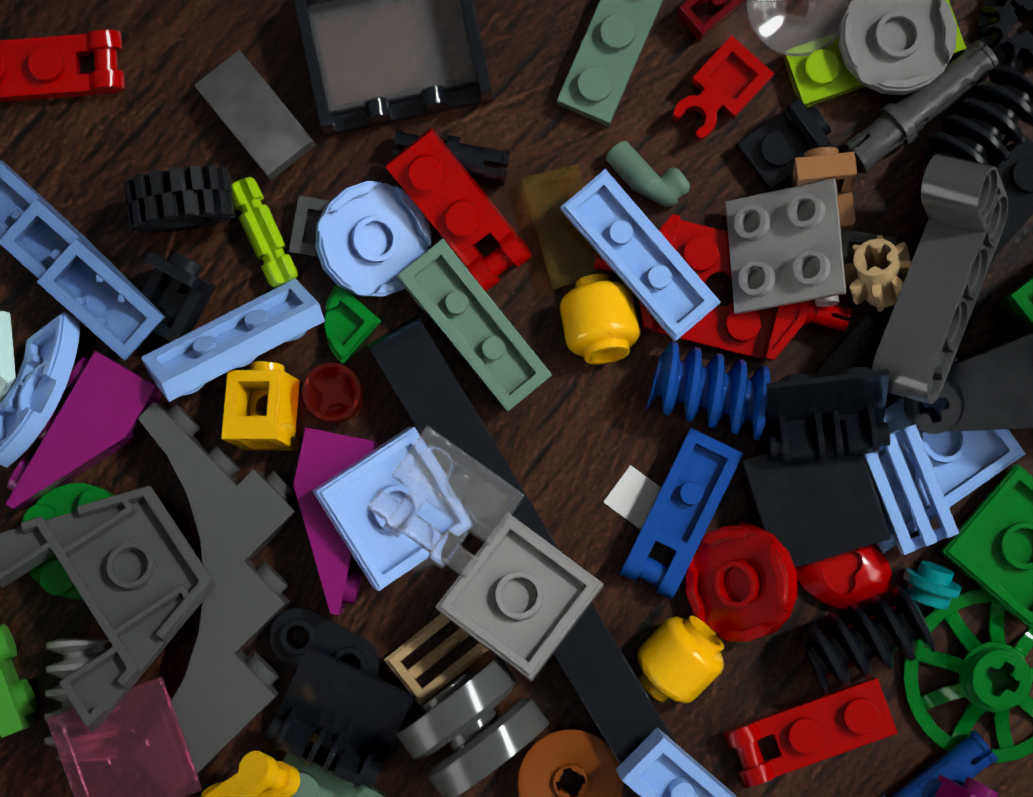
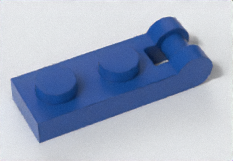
M690 428L626 556L619 575L633 582L638 577L656 586L655 593L672 600L744 453ZM655 541L675 550L667 566L648 557Z

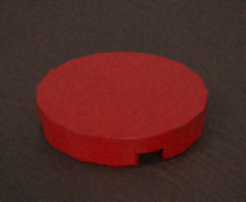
M733 524L723 526L702 538L685 573V594L693 615L706 623L714 632L718 633L715 634L716 636L725 641L751 642L775 633L790 617L798 596L797 571L789 551L774 534L755 525Z

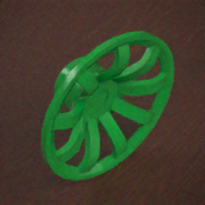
M982 589L969 590L960 593L958 598H952L948 609L933 608L924 617L930 633L944 619L968 653L964 659L938 651L932 653L929 648L923 647L924 643L921 640L915 641L916 660L910 661L904 656L903 685L906 701L914 719L924 733L946 751L951 750L969 735L972 727L985 711L992 712L993 727L999 749L990 750L999 759L996 763L1018 760L1033 753V736L1014 745L1010 731L1009 711L1010 708L1019 706L1033 718V698L1029 695L1033 682V666L1029 667L1025 661L1028 652L1033 647V628L1027 629L1013 646L1007 645L1004 635L1005 609ZM991 602L988 616V642L982 644L967 627L957 610L973 604ZM919 661L959 673V682L935 689L920 696L918 684ZM966 697L970 703L959 717L949 736L936 725L927 710L940 704Z

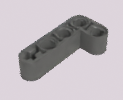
M939 154L934 155L929 161L921 186V201L929 219L872 365V371L889 369L887 393L927 404L935 403L944 387L1002 235L1008 213V197L995 166Z

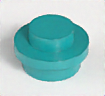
M921 561L919 568L907 567L903 575L904 580L907 581L904 590L913 600L938 609H948L951 599L959 597L962 587L952 581L953 571L928 561Z

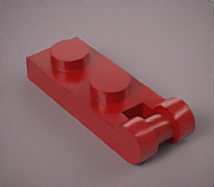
M95 30L87 34L0 40V102L112 94L124 91V72L118 70L117 53L122 51L121 32L117 30ZM94 55L95 71L81 74L80 56Z
M432 127L386 163L385 167L486 292L501 281L499 275L513 264L519 267L532 257V253L524 241ZM491 233L500 246L485 257L475 244Z
M871 677L854 683L847 688L843 687L829 692L827 696L821 695L739 724L723 732L729 749H735L742 766L737 772L743 788L763 784L780 775L898 734L877 677ZM772 735L779 754L764 759L757 741Z

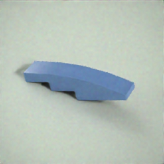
M0 160V245L39 279L37 281L39 285L124 361L127 360L165 316L85 236L4 161Z

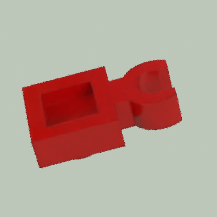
M731 35L693 76L691 82L702 92L699 95L683 98L676 105L672 119L678 122L686 112L691 110L701 113L704 118V125L698 129L694 136L696 141L701 142L712 133L717 122V113L720 109L734 120L772 79L774 73Z

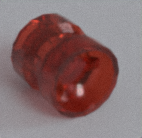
M323 363L313 368L306 376L302 387L303 401L307 409L317 418L332 424L344 423L354 418L361 410L365 399L364 387L359 377L348 367L338 363Z

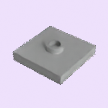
M507 513L435 608L532 682L601 591L603 583L511 514Z

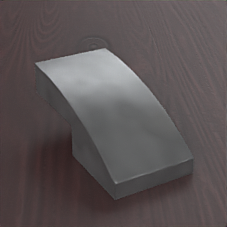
M240 50L194 85L271 181L316 146L312 138Z

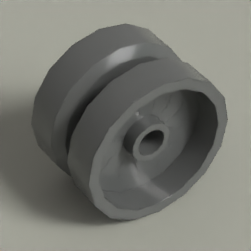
M498 656L488 661L469 676L466 673L441 690L422 706L424 710L396 733L397 738L413 759L426 758L447 743L450 744L452 748L432 765L428 777L442 797H457L473 787L524 748L549 724L548 719L532 698H520L500 712H495L493 708L514 690L517 678L505 662Z

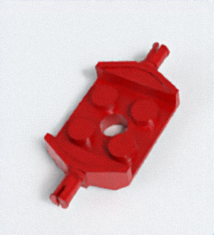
M672 214L659 231L700 279L705 283L712 276L724 275L732 280L728 231L680 220L681 216ZM597 254V256L599 257L596 258L594 269H601L615 273L608 266V264L602 258H600L601 256ZM636 298L642 329L669 336ZM815 300L735 314L733 302L727 306L715 307L679 339L772 362L802 326H809L810 322L845 332L849 321L843 319L850 317L851 308L837 305L819 307L815 305Z

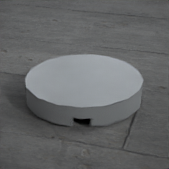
M852 0L839 24L838 47L846 68L860 84L881 94L907 95L926 88L944 72L956 49L957 26L950 6L945 0Z

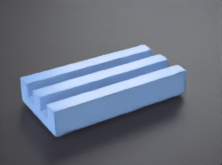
M916 424L890 433V446H881L879 450L885 448L920 535L910 538L877 453L864 454L874 488L901 555L909 554L919 548L959 534ZM905 441L939 524V527L936 529L931 527L898 443Z

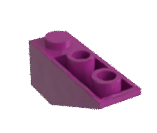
M94 351L90 360L83 357L71 372L66 385L72 391L61 410L55 409L46 426L37 437L42 442L31 461L24 458L12 473L7 489L13 492L6 505L13 509H27L48 491L65 485L136 440L144 427L138 420V417L154 402L158 403L163 394L157 385L97 351Z
M305 427L293 486L330 614L341 615L344 613L346 603L356 605L362 571L353 569L355 560L312 490L376 449L378 443Z

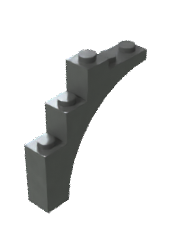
M154 402L138 417V420L166 453L188 496L200 537L202 564L216 584L202 602L199 633L185 677L162 719L132 753L138 762L174 797L281 693L274 684L279 678L276 671L256 652L248 658L242 650L291 602L282 593L288 587V584L267 562L263 561L257 567L251 560L300 511L291 503L296 497L295 490L277 472L273 470L266 477L261 471L253 469L239 482L234 477L241 470L238 465L217 445L208 451L197 440L194 434L200 427L180 406L175 403L168 410L164 405Z

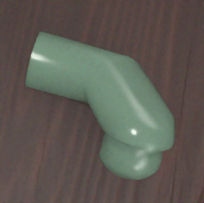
M627 141L619 142L607 154L606 161L633 191L662 207L678 205V199L689 193L690 183L679 169L674 167L668 168L659 177Z

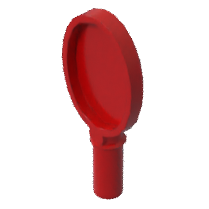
M742 520L738 523V525H752ZM873 545L795 568L797 571V581L806 592L823 603L845 610L852 604H857L861 609L869 608L870 597L878 595L884 599L892 586L890 565L883 554Z

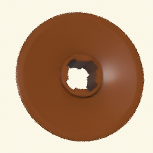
M568 729L556 731L538 740L525 755L518 774L519 796L622 797L624 782L616 771L620 763L609 745L599 737L581 730ZM571 768L572 771L584 776V780L577 789L578 792L574 794H569V791L558 787L556 782H559L563 770Z

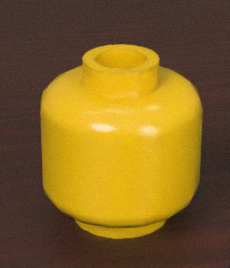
M592 274L580 278L575 283L576 288L564 295L560 303V314L568 348L575 355L584 357L586 363L608 364L625 358L630 353V347L637 342L641 334L633 293L625 284L610 281L609 276L606 274Z
M677 616L668 618L637 651V661L643 672L639 677V681L644 689L660 702H665L670 698L683 704L690 703L722 673L724 662L720 652L724 649L723 642L706 623L695 616H689L687 620Z

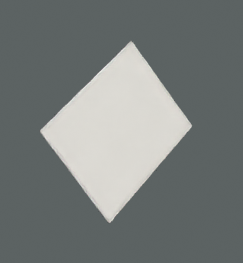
M630 465L604 500V503L641 529L661 487Z

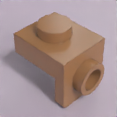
M820 147L805 152L804 157L795 158L791 176L792 187L833 178L836 179L840 229H849L854 226L856 218L852 190L857 177L855 152L839 153V150L835 147Z

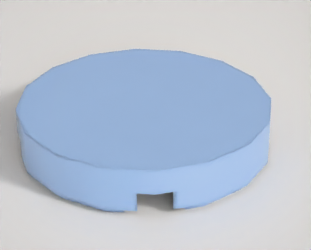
M366 181L341 190L325 205L316 224L315 249L323 270L337 286L357 296L383 297L405 289L396 276L427 252L429 246H431V228L426 216L403 189L397 186L393 187L387 183Z

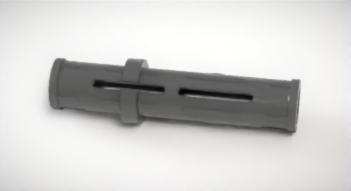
M976 40L962 54L948 63L944 72L926 88L910 93L896 104L889 102L880 109L879 113L881 116L842 145L844 153L855 152L856 167H858L861 173H867L882 158L901 144L905 146L910 145L918 138L917 132L925 127L928 122L939 116L966 95L973 87L989 77V72L999 64L996 55L987 45L984 47L981 40Z

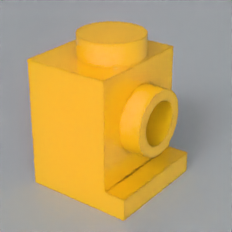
M256 361L250 363L249 370L228 371L221 439L245 451H299L300 439L295 437L300 380L286 373L284 365L274 362Z

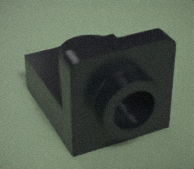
M796 98L787 104L782 112L737 143L736 149L766 190L771 192L791 178L795 158L804 157V153L811 149L831 146V142L827 137L831 133V129L824 116L814 105L810 104L808 107H805L801 100Z

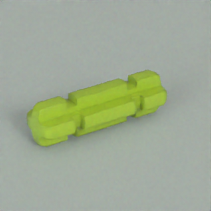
M247 177L231 184L234 209L241 212V215L238 217L257 259L264 262L261 268L268 283L273 288H277L297 278L298 270L291 255L284 252L287 248L268 206L261 203L264 197L255 179Z

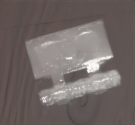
M427 426L392 473L394 479L410 489L409 492L399 502L380 489L367 508L386 521L383 527L393 535L400 537L404 534L428 551L430 554L427 559L441 569L447 565L466 578L479 558L461 546L463 541L471 533L490 546L520 505L525 495ZM425 502H428L454 521L445 533H442L417 515Z

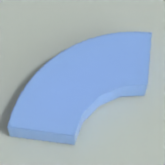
M66 312L58 315L27 339L24 360L17 378L5 398L0 402V465L8 468L36 440L51 418L66 388L74 365L80 335V320Z

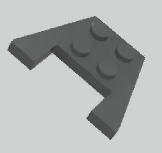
M151 486L77 506L78 511L47 520L38 517L21 522V527L0 533V586L2 588L56 555L112 644V648L59 682L83 723L91 732L103 724L216 586Z

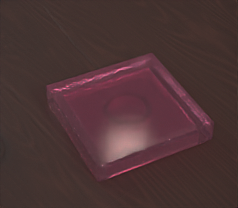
M163 675L133 686L103 724L93 732L85 726L75 708L46 719L74 797H185L203 790Z

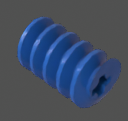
M670 341L659 356L647 399L646 410H648L657 396L662 397L663 414L666 416H670L679 402L685 405L686 421L693 422L703 408L707 409L708 425L710 428L715 429L724 414L730 416L731 433L737 435L748 420L752 421L754 439L760 440L767 420L766 383H771L769 367L759 366L753 376L748 379L745 360H737L729 372L726 373L723 354H714L708 364L703 367L700 348L693 347L684 360L681 361L678 342Z

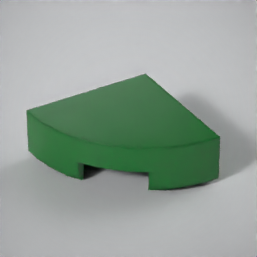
M337 285L333 288L326 302L324 328L330 349L336 358L345 365L382 324V321L347 290Z

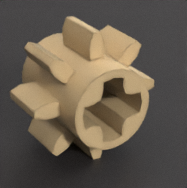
M878 235L876 239L868 240L861 245H853L854 263L844 265L845 283L850 285L849 288L853 302L857 305L866 300L869 304L876 306L878 312L883 311L884 307L894 305L912 263L907 244L901 242L894 246L891 242L883 239L882 235Z

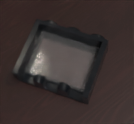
M294 0L320 127L325 137L493 101L492 87L473 0Z

